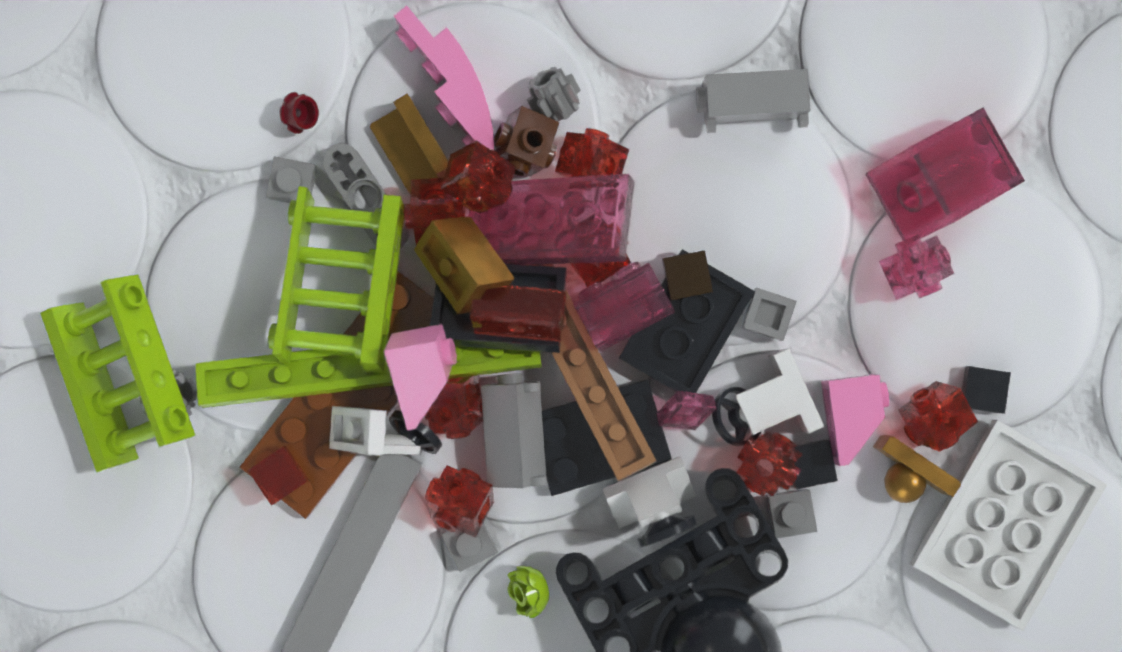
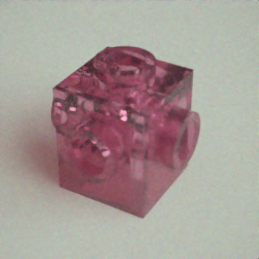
M919 234L901 241L895 244L897 253L879 261L896 300L914 292L917 293L919 298L943 289L940 281L955 274L951 267L950 254L941 245L937 235L921 241Z

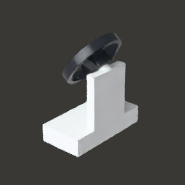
M782 349L769 355V359L778 377L748 390L740 387H731L721 391L716 396L712 405V419L718 434L727 443L734 446L751 444L758 439L761 431L794 416L802 432L811 433L825 427L790 349ZM728 393L737 394L735 397L738 403L724 397ZM721 406L728 411V419L731 425L735 427L736 438L730 435L723 425L720 413ZM749 427L752 434L747 440H744Z
M332 406L329 449L365 455H420V449L430 454H437L442 447V442L421 421L416 429L407 430L402 411L396 410L389 417L391 426L398 434H385L386 411Z
M680 456L602 489L619 529L637 521L640 522L641 527L650 524L646 533L637 538L640 547L649 546L675 536L697 524L694 515L687 517L675 515V513L682 511L680 503L696 497L686 467Z

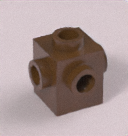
M520 106L508 115L506 123L502 122L495 133L494 146L497 147L493 161L504 165V170L507 173L522 178L531 177L544 168L547 169L556 154L557 146L553 144L560 122Z

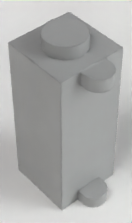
M808 69L706 75L702 82V87L696 88L697 113L704 112V123L706 124L707 133H716V123L797 119L799 128L808 127V113L810 112Z
M522 373L497 375L498 383L481 385L488 487L526 488L529 486L547 485L540 381H523Z

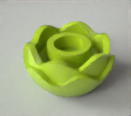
M516 566L515 571L507 574L510 579L507 588L508 594L516 601V611L518 614L534 618L542 613L549 601L550 595L547 582L539 570L530 566Z

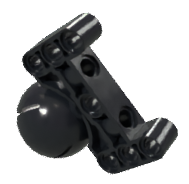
M720 468L714 470L706 480V497L716 514L715 518L603 580L592 560L581 553L572 552L564 555L559 560L556 566L557 580L596 652H607L609 642L615 637L625 638L629 643L630 652H782L781 642L775 627L764 613L748 602L751 597L778 583L784 577L788 569V558L737 472L729 468ZM720 480H729L734 483L737 492L729 500H720L712 492L714 484ZM749 516L757 522L759 528L753 537L743 538L735 532L734 523L739 517ZM764 553L775 555L780 562L779 572L773 576L761 574L756 568V559ZM733 556V562L705 576V571ZM671 557L681 560L684 564L682 576L673 581L664 579L660 573L662 562ZM583 562L588 569L587 578L581 584H570L566 576L568 567L572 563ZM690 591L691 595L683 599L681 595ZM659 598L661 601L659 604L631 619V613ZM596 599L605 600L609 608L607 618L600 623H592L587 616L589 603Z

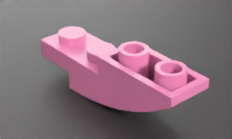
M405 6L394 15L400 27L395 34L410 52L417 48L426 61L421 65L436 84L442 80L445 82L434 91L440 102L435 109L450 127L455 123L461 127L466 134L461 140L476 159L484 155L489 163H491L496 153V147L494 146L495 135L485 95L472 64L447 27L433 38L409 7Z

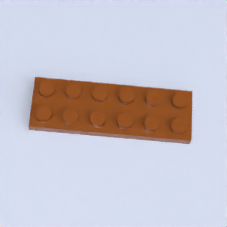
M397 271L388 340L392 333L430 327L434 298L399 271ZM360 312L343 335L357 336L358 332H364L366 316H362ZM394 385L294 397L241 464L240 468L302 517L308 518L358 454L329 449L332 406L386 411L387 417L398 403Z

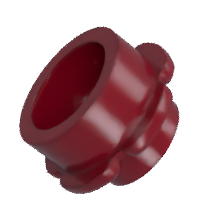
M297 92L287 94L283 99L284 103L280 107L279 115L281 122L287 125L288 131L300 134L303 132V129L314 127L319 117V109L315 100L305 94L298 95Z

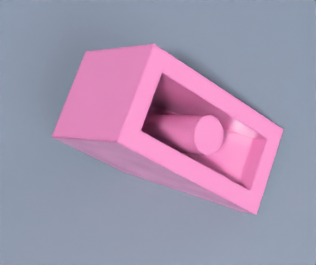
M442 324L392 333L384 350L407 430L416 429L447 383L452 365L457 363L455 344L452 338L446 339Z
M864 375L821 381L828 438L835 465H849L885 418L884 407L889 406V393L886 383L880 382V375Z

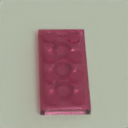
M629 174L474 183L468 216L474 220L504 264L536 265L625 262L635 181Z

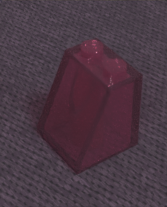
M984 108L914 144L865 174L906 246L958 221L1025 181Z

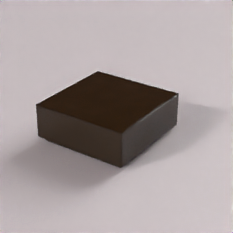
M705 250L662 259L670 301L713 292Z

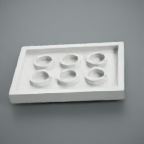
M992 419L958 478L961 484L954 497H947L909 564L1024 631L1108 484L999 420Z

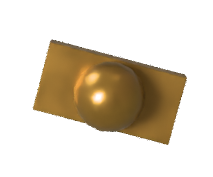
M880 435L873 448L896 462L887 470L884 479L886 491L895 501L900 503L916 501L924 494L927 484L941 494L954 497L961 486L959 480L893 436Z

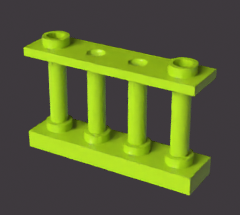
M299 186L297 199L290 201L288 209V223L292 225L277 324H271L268 334L269 349H273L272 354L281 363L289 364L292 347L355 353V357L360 358V364L367 372L383 373L386 357L384 350L388 343L406 213L401 196L383 195L382 208H376L374 212L314 206L315 200L308 188ZM311 223L373 229V233L378 234L376 249H370L369 253L308 247ZM305 264L367 270V274L372 275L370 290H364L363 294L302 288ZM303 305L361 311V315L366 316L364 332H358L357 336L295 330L298 307Z
M138 274L106 279L100 282L106 299L87 309L84 302L51 307L40 313L96 473L139 459L135 445L153 437L156 438L158 446L162 447L196 436ZM112 316L120 340L100 349L92 325ZM127 356L135 380L114 389L106 365ZM141 396L149 421L128 429L120 405Z

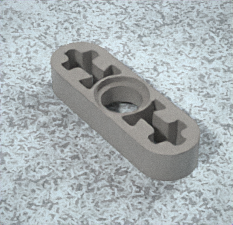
M340 143L331 146L324 154L323 168L351 210L374 212L376 208H382L383 195L387 194L360 154L348 144ZM339 154H342L345 158L353 157L349 166L357 177L362 172L366 174L365 178L357 179L351 183L347 190L343 187L344 184L351 182L347 175L341 170L335 172L333 170L337 165L335 157ZM362 187H372L378 194L377 203L368 210L358 208L355 203L356 192ZM405 221L401 248L405 246L409 238V228ZM363 228L376 245L378 234H374L373 229Z

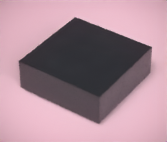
M965 366L959 407L1005 414L1011 372Z
M826 439L786 447L795 489L838 481L830 440Z

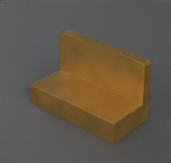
M407 93L393 102L396 106L395 110L371 123L370 129L409 194L416 195L453 173L454 170Z
M469 216L432 220L414 248L415 253L457 314L471 312L487 289L509 286L514 280V276L474 220Z

